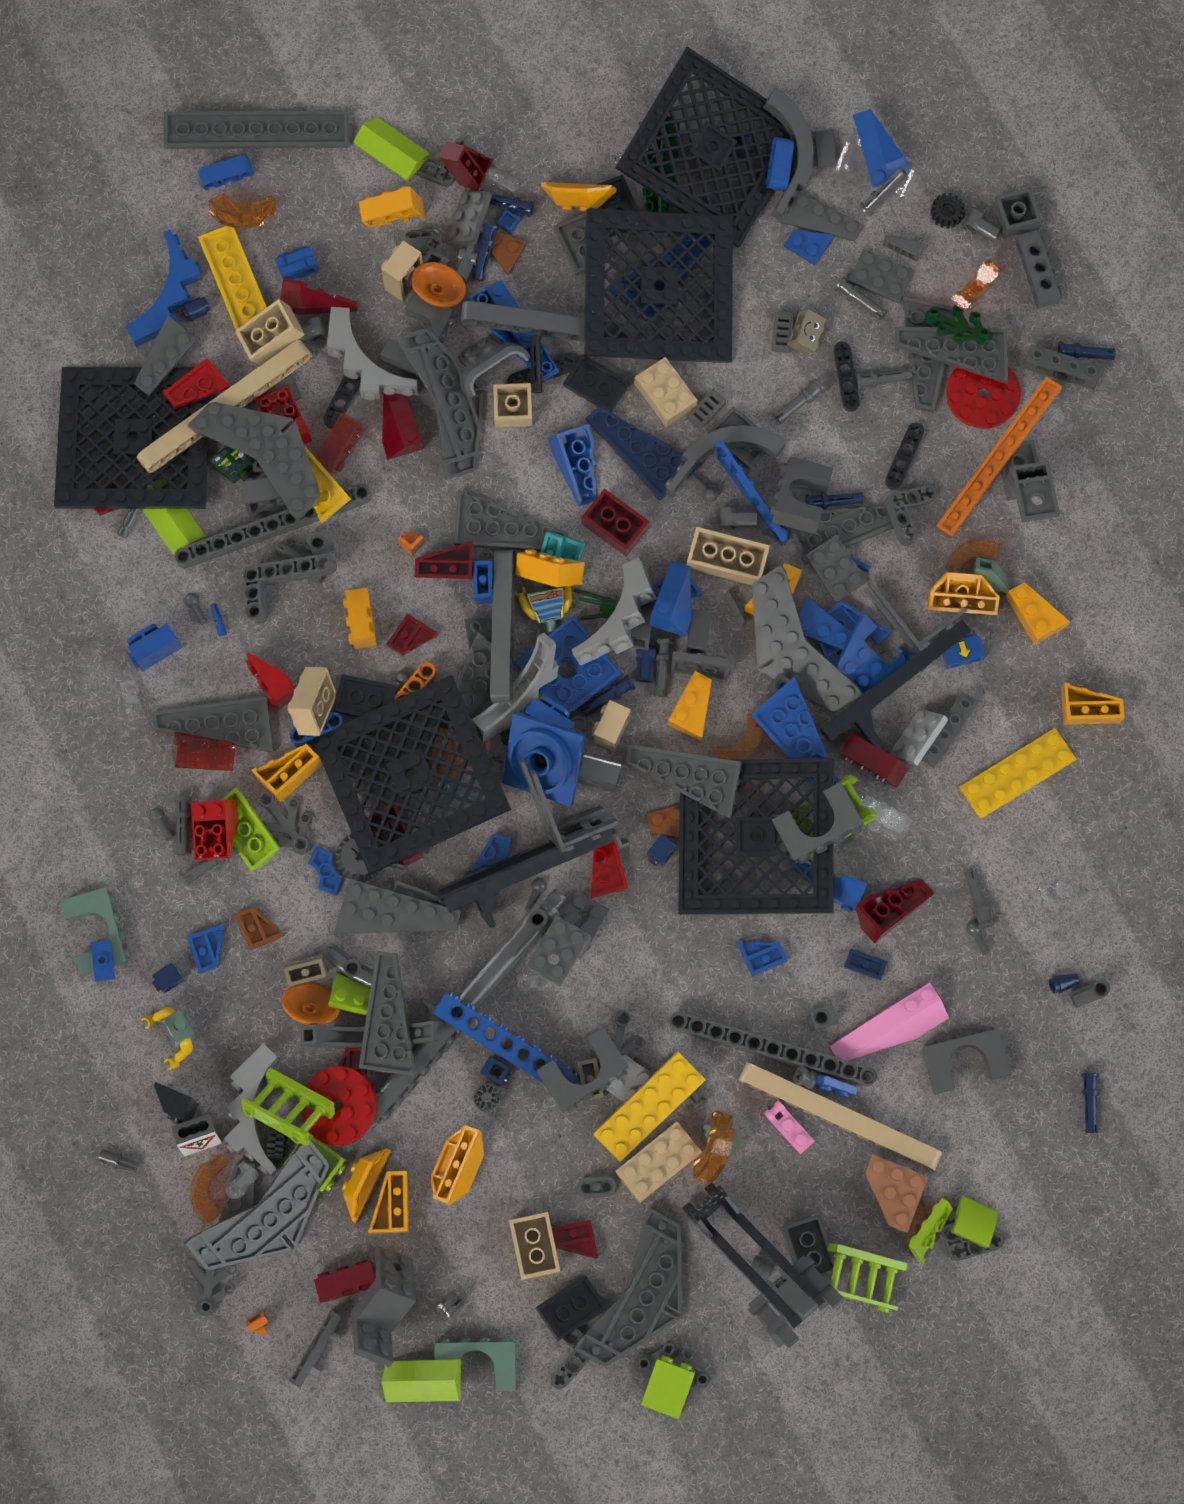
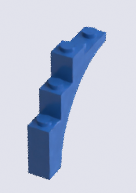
M170 229L163 232L170 256L166 284L151 308L138 319L126 325L136 347L157 338L167 316L178 322L172 311L183 307V304L189 302L188 298L190 295L185 286L202 279L200 273L203 271L199 262L195 263L192 257L188 259L184 249L180 250L178 246L181 244L177 234L173 235Z

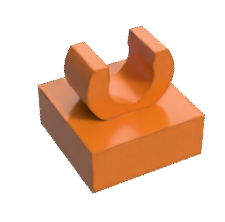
M263 1311L246 1320V1325L251 1333L257 1330L260 1337L268 1333L264 1326L268 1323V1319Z

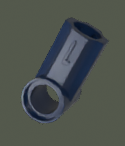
M649 645L648 650L636 649V682L650 683L653 681L656 645Z

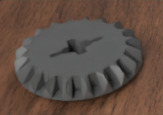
M348 835L345 839H342L336 851V864L339 871L346 878L365 882L375 878L382 871L380 870L370 875L364 861L361 859L359 861L356 860L357 855L353 849L357 853L359 849L353 835Z

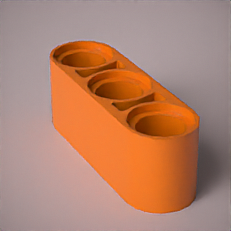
M429 662L421 664L396 694L394 701L415 692L410 689L413 684L420 685V689L432 684L436 678L435 666ZM427 669L433 672L428 677L422 674Z

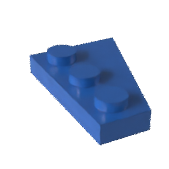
M805 597L799 614L804 636L843 651L852 632Z

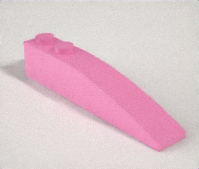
M928 983L829 1047L835 1057L849 1061L917 1039L949 1019L937 992L931 983Z

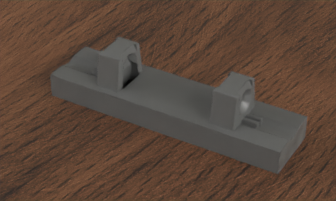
M330 1310L289 1380L291 1383L301 1388L308 1374L315 1378L319 1376L321 1371L313 1366L329 1338L337 1343L340 1340L341 1335L334 1330L342 1316Z

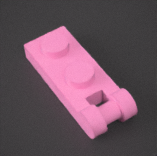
M777 1100L773 1104L774 1106L770 1110L767 1109L763 1114L799 1154H802L815 1140L785 1109L782 1103ZM778 1112H780L783 1115V1117L780 1120H777L775 1118V1115Z

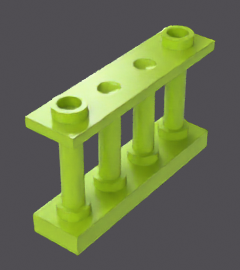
M845 775L838 780L845 787L865 825L879 816L875 809L864 807L852 786L859 781L857 777ZM807 803L803 807H798V809L805 814L811 805ZM796 810L793 812L797 822L802 816ZM806 820L801 823L805 832L811 827ZM812 831L808 836L813 837L814 831Z
M270 1067L266 1072L268 1085L252 1102L244 1097L241 1099L243 1112L248 1117H254L288 1136L295 1143H300L307 1147L309 1144L307 1131L320 1116L331 1119L335 1115L334 1102ZM277 1089L283 1093L268 1111L259 1106L273 1090ZM289 1098L299 1102L284 1119L275 1115ZM305 1107L315 1110L300 1128L291 1124Z
M829 1243L827 1251L834 1253V1257H836L831 1276L833 1281L830 1284L836 1290L843 1259H846V1257L852 1258L851 1262H853L847 1292L838 1291L843 1298L878 1307L877 1311L889 1313L890 1310H898L897 1306L890 1305L889 1302L895 1274H898V1271H906L907 1263L844 1245ZM863 1262H868L870 1271L864 1297L854 1295L860 1266ZM882 1266L886 1267L887 1277L882 1300L879 1302L872 1300L877 1272Z

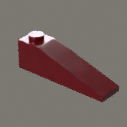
M286 277L283 278L280 300L289 305L296 315L330 313L331 307L350 308V312H357L358 310L357 302L337 294L329 296L323 289L313 290L307 287V283Z
M383 393L382 444L387 460L423 449V443L407 396L394 393L387 395Z

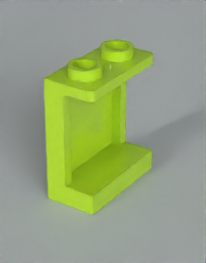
M307 1132L308 1138L328 1162L329 1168L319 1190L322 1193L325 1191L329 1192L335 1184L333 1180L336 1175H342L347 1168V1165H345L347 1160Z
M662 1355V1358L658 1356L641 1405L679 1419L695 1375V1370L692 1369L693 1366L681 1362L680 1365L673 1362L674 1359L669 1356Z

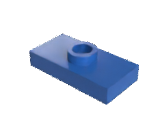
M111 940L91 943L95 982L115 980Z

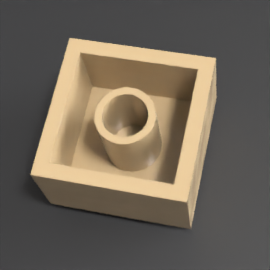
M531 383L494 384L495 428L532 426Z
M610 700L608 705H603L600 712L601 720L600 722L596 721L592 729V736L594 737V743L615 752L630 720L631 709Z

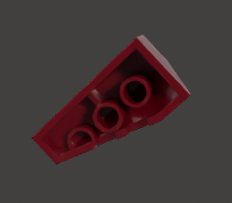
M920 879L892 890H885L879 894H871L855 906L861 929L875 944L935 893Z

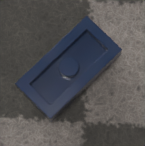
M850 949L844 968L881 981L887 961Z

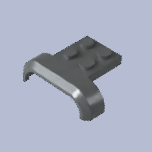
M489 337L480 339L475 346L465 349L457 357L461 364L467 367L460 379V386L464 395L468 398L475 396L476 393L473 389L475 379L512 354H518L519 357H523L525 361H528L530 358L529 353L523 347L513 342L499 345Z

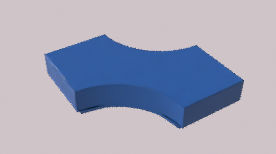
M315 846L308 864L313 866L319 874L320 882L318 889L337 896L344 877L339 875L333 868L332 859L334 853Z

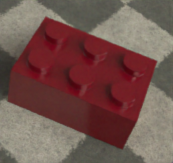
M604 488L583 514L581 524L627 557L649 529L650 521Z

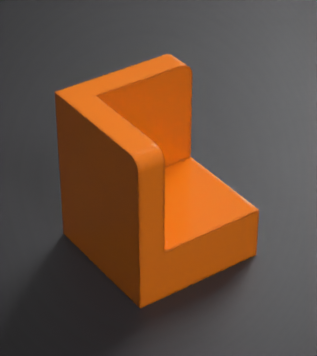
M411 529L403 538L401 536L397 538L398 544L412 556L425 543L424 537L422 535L418 536Z

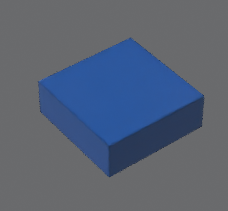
M505 209L497 220L496 225L512 234L521 218Z

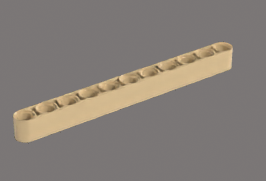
M296 340L209 403L217 402L243 408L309 361L312 353L301 340ZM208 404L137 455V459L148 473L156 471L203 437L192 431L188 424Z
M746 1063L739 1077V1082H745L751 1088L760 1092L761 1090L765 1091L767 1095L777 1100L782 1099L790 1106L803 1109L805 1113L819 1116L821 1120L831 1125L834 1123L844 1131L857 1134V1137L866 1141H873L875 1145L886 1150L888 1148L894 1154L903 1158H910L912 1162L922 1167L925 1165L931 1171L936 1170L943 1154L927 1144L753 1064Z

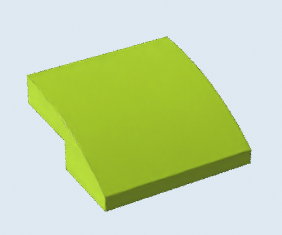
M961 1196L955 1213L957 1217L951 1233L984 1248H989L998 1212Z

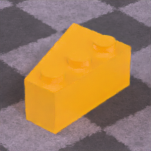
M403 186L396 191L383 192L379 196H370L365 198V200L359 201L361 219L367 227L392 224L391 221L403 219V222L409 221L410 217L420 216V219H426L423 200L410 186Z
M526 549L525 552L517 553L515 575L554 587L582 585L585 562L555 557L546 553H537L536 550Z
M1025 582L1009 590L1006 595L1008 602L1034 645L1065 629L1070 623L1067 618Z
M368 588L345 591L346 597H342L344 609H348V615H345L347 627L350 626L351 633L348 634L349 644H353L355 650L377 646Z
M695 671L668 720V725L702 742L712 679Z
M1066 682L1062 685L1063 725L1121 723L1125 718L1123 699L1089 691L1083 687L1072 686Z
M307 744L284 754L285 756L277 760L269 761L268 764L258 769L256 767L251 770L254 776L280 803L323 765L319 756Z
M407 1171L386 1172L368 1230L369 1234L409 1233Z

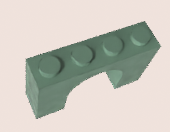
M105 887L61 900L65 919L68 922L92 915L105 919L109 927L107 940H111L114 968L128 964L127 959L130 958L128 948L123 946L122 940H125L123 929L118 927L117 922L120 921L118 910L114 911L112 903H115L113 892H109ZM92 952L76 955L80 975L85 977L94 974Z
M471 1338L459 1339V1343H451V1339H439V1343H435V1360H456L472 1351H480L487 1354L495 1365V1391H516L515 1342H511V1338H499V1342H491V1338H479V1342H471Z

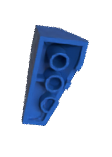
M868 109L853 114L873 188L883 185L899 167L903 168L909 175L905 156L886 132L873 111Z
M589 424L548 437L553 456L578 506L594 502L596 499L595 459H593L595 443Z
M672 561L653 608L649 625L685 637L691 622L690 566Z
M799 863L797 866L804 872L810 865ZM813 869L807 874L812 881ZM834 874V902L840 905L844 911H856L855 906L860 903L867 883L846 875H842L839 878Z

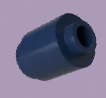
M205 297L191 300L183 304L184 308L181 309L185 319H190V321L206 315L211 310Z

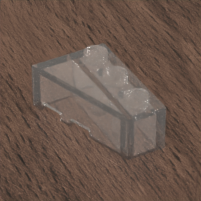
M865 793L857 794L864 807L875 809L879 815L866 824L865 827L873 832L886 835L885 837L888 840L894 842L905 838L913 818Z

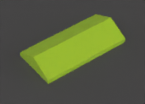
M377 116L362 125L353 141V144L407 182L431 156L429 152Z
M161 479L154 483L157 486H160L165 482V480ZM149 484L145 489L155 488L151 484ZM169 484L165 489H173V488H172V486ZM142 509L173 555L177 549L207 537L188 509Z
M235 787L221 800H236L237 824L233 846L251 872L271 860L281 848L239 788Z
M461 1359L393 1361L390 1367L385 1366L382 1377L386 1402L461 1401Z

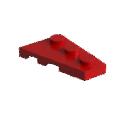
M206 358L166 389L163 394L175 408L227 390L231 386Z
M612 842L593 850L591 899L627 890V881L615 843Z

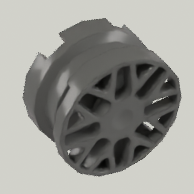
M488 1083L478 1086L473 1094L476 1108L483 1112H492L497 1109L501 1101L499 1090L494 1085Z
M454 1291L434 1310L436 1314L442 1316L441 1319L444 1322L465 1303L462 1299L459 1300L456 1297L457 1294Z

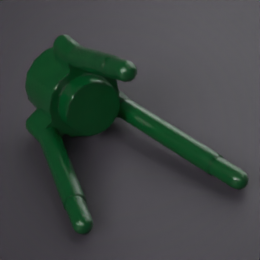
M574 589L576 593L598 599L580 597L578 600L600 605L599 611L603 612L601 614L582 616L580 620L609 618L610 614L615 611L616 600Z

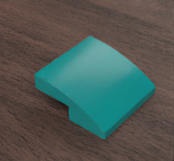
M546 532L540 553L580 561L585 543L556 533Z

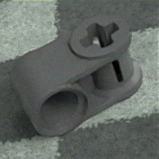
M435 227L411 230L405 235L406 243L421 253L428 252L430 249L436 251L442 246L440 232Z

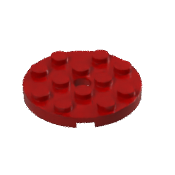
M1009 366L1007 384L956 367L951 373L946 387L947 403L954 416L968 426L981 429L995 428L1007 422L1016 412L1021 398L1018 378ZM978 390H988V396L981 397Z
M345 1066L329 1067L314 1075L306 1087L334 1102V1106L340 1100L343 1108L339 1112L335 1109V1115L331 1119L320 1116L308 1130L311 1135L320 1142L333 1146L349 1145L364 1137L371 1124L374 1123L377 1113L376 1093L367 1077H364L356 1069ZM305 1107L301 1111L304 1123L315 1110Z

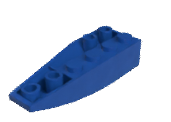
M502 279L470 297V300L474 302L519 308ZM489 328L503 343H516L523 347L530 355L529 337L537 335ZM541 343L542 371H544L542 381L559 373V370ZM519 357L531 369L530 358L528 361H525L523 357Z

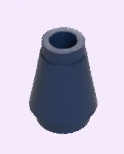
M1076 973L1054 975L1053 978L1049 979V986L1054 994H1061L1080 984Z

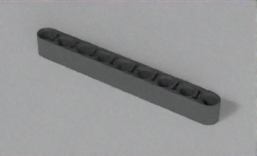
M474 301L462 303L461 322L466 325L584 342L585 318ZM613 323L607 327V330L612 335L619 331ZM620 333L616 338H622V333Z
M514 549L494 552L490 697L492 703L511 702L513 700L516 553Z

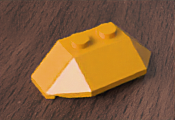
M541 182L543 189L555 204L562 207L564 211H573V208H580L582 212H586L587 208L598 209L616 192V188L611 185Z
M946 572L929 590L927 610L960 612L966 607L967 611L965 613L997 615L1000 596L982 575Z
M463 1125L460 1130L445 1141L431 1174L433 1199L451 1205L469 1192L484 1157L482 1133L480 1130Z
M388 1148L361 1157L359 1162L355 1161L350 1171L353 1174L350 1180L346 1179L342 1187L351 1219L356 1224L391 1154V1150Z

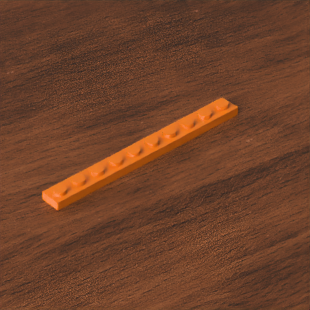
M1048 377L1043 380L936 525L937 529L951 538L955 535L1062 390L1061 385Z

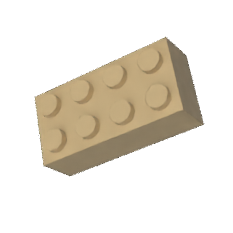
M696 527L687 566H690V570L753 585L763 575L770 545Z
M675 1122L617 1169L615 1173L639 1204H641L700 1156L702 1151L681 1125Z

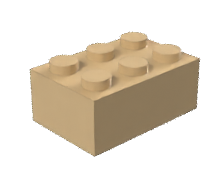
M405 241L395 246L392 251L393 255L389 260L386 259L381 266L384 289L402 302L413 289L411 278L414 270L423 264L422 253Z
M280 299L235 331L249 359L259 366L305 335L290 306Z
M666 357L635 376V386L666 428L697 406L698 400Z
M305 667L303 674L300 676L298 686L294 690L292 700L288 704V713L292 717L293 725L296 727L298 735H321L337 696L327 667Z
M548 1212L509 1220L521 1281L561 1273Z

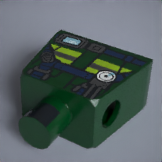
M225 446L209 460L212 468L233 484L239 479L245 482L246 479L254 478L249 472L253 468V463L249 456L233 448Z

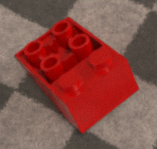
M289 386L254 399L255 405L260 412L293 418V422L282 433L296 421L303 444L312 441Z
M249 652L246 653L248 660L245 662L248 665L247 667L253 676L257 674V682L263 691L267 690L265 693L273 707L276 705L278 709L288 705L294 695L295 687L286 673Z
M236 800L191 802L194 860L231 858L237 824Z

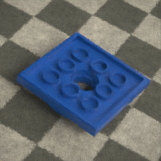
M572 616L555 629L548 637L552 638L556 644L554 660L558 666L564 662H572L577 667V673L574 677L566 679L558 672L556 679L539 688V694L542 697H548L565 708L569 714H572L621 675L619 669L606 654L582 666L579 664L571 649L585 642L591 636L575 616ZM535 646L514 661V664L521 672L530 660Z
M514 712L502 783L530 793L518 760L523 759L529 774L532 770L536 772L545 797L571 807L574 804L585 734ZM535 753L545 757L547 761L546 769L538 768L533 761Z

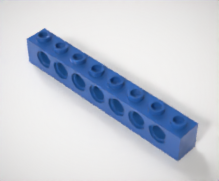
M452 992L449 995L444 993L432 1011L433 1015L540 1082L542 1080L535 1068V1061L540 1058L544 1061V1065L554 1060L569 1082L575 1084L579 1076L575 1075L576 1070L568 1065L565 1068L559 1065V1059L552 1055H549V1057L542 1054L543 1049L534 1044L532 1047L525 1043L527 1039L519 1034L513 1036L509 1033L510 1029L500 1023L497 1026L492 1022L493 1018L483 1013L481 1016L475 1012L476 1007L468 1002L466 1005L459 1002L460 997ZM455 1006L461 1009V1015L457 1018L451 1014V1010ZM471 1017H476L478 1020V1025L475 1028H470L468 1025V1020ZM488 1027H492L495 1031L494 1036L490 1039L485 1036V1030ZM504 1038L511 1040V1046L508 1049H504L501 1045ZM521 1048H525L528 1052L525 1059H520L518 1056V1051Z

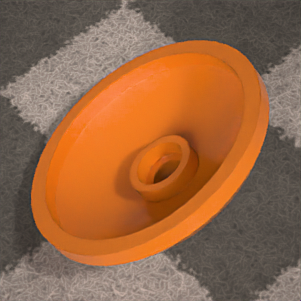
M428 262L419 265L412 274L411 283L413 289L421 299L431 305L452 307L459 304L465 296L466 286L464 280L449 266Z
M305 982L290 986L284 991L282 996V1006L285 1012L295 1021L305 1025L328 1024L334 1021L340 1012V1009L328 1007L331 990L317 983Z

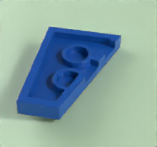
M492 834L469 874L508 858L512 838Z

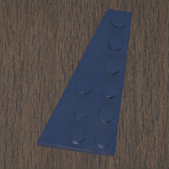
M600 406L586 417V421L650 491L659 500H662L667 495L666 482L670 477L674 478L678 473L676 470L683 462V452L675 450L671 445L647 432L639 430L635 425L621 420L617 415ZM701 462L693 469L690 475L702 466Z

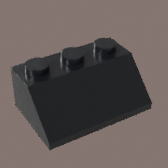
M155 1082L154 1087L163 1112L168 1115L167 1119L174 1124L192 1120L199 1103L192 1097Z

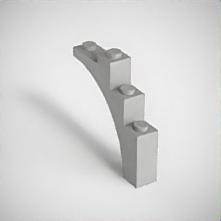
M331 307L327 340L328 355L335 358L345 356L344 375L351 379L361 377V398L366 400L380 399V393L387 395L398 393L405 396L418 395V381L416 379L403 378L391 374L375 365L365 356L352 334L350 308Z
M639 557L622 565L624 587L617 607L610 618L589 639L571 649L581 666L612 650L618 654L634 646L628 630L645 622L640 606L657 599L646 567Z
M545 633L538 635L530 660L513 683V700L511 702L494 703L483 713L472 719L482 743L510 728L513 713H520V710L524 709L528 703L532 704L535 699H538L539 688L557 678L559 666L554 660L556 644Z
M263 1043L230 1076L233 1080L231 1084L239 1092L241 1090L243 1092L227 1107L230 1111L228 1115L235 1122L239 1120L240 1123L224 1140L227 1142L225 1146L232 1153L236 1151L240 1154L246 1149L247 1151L244 1154L252 1162L256 1159L261 1164L258 1168L266 1176L268 1173L273 1176L278 1169L269 1160L261 1145L257 1132L256 1118L248 1117L243 1112L241 1102L243 1097L252 1102L259 1095L267 1070L270 1067L272 1068L279 1059Z

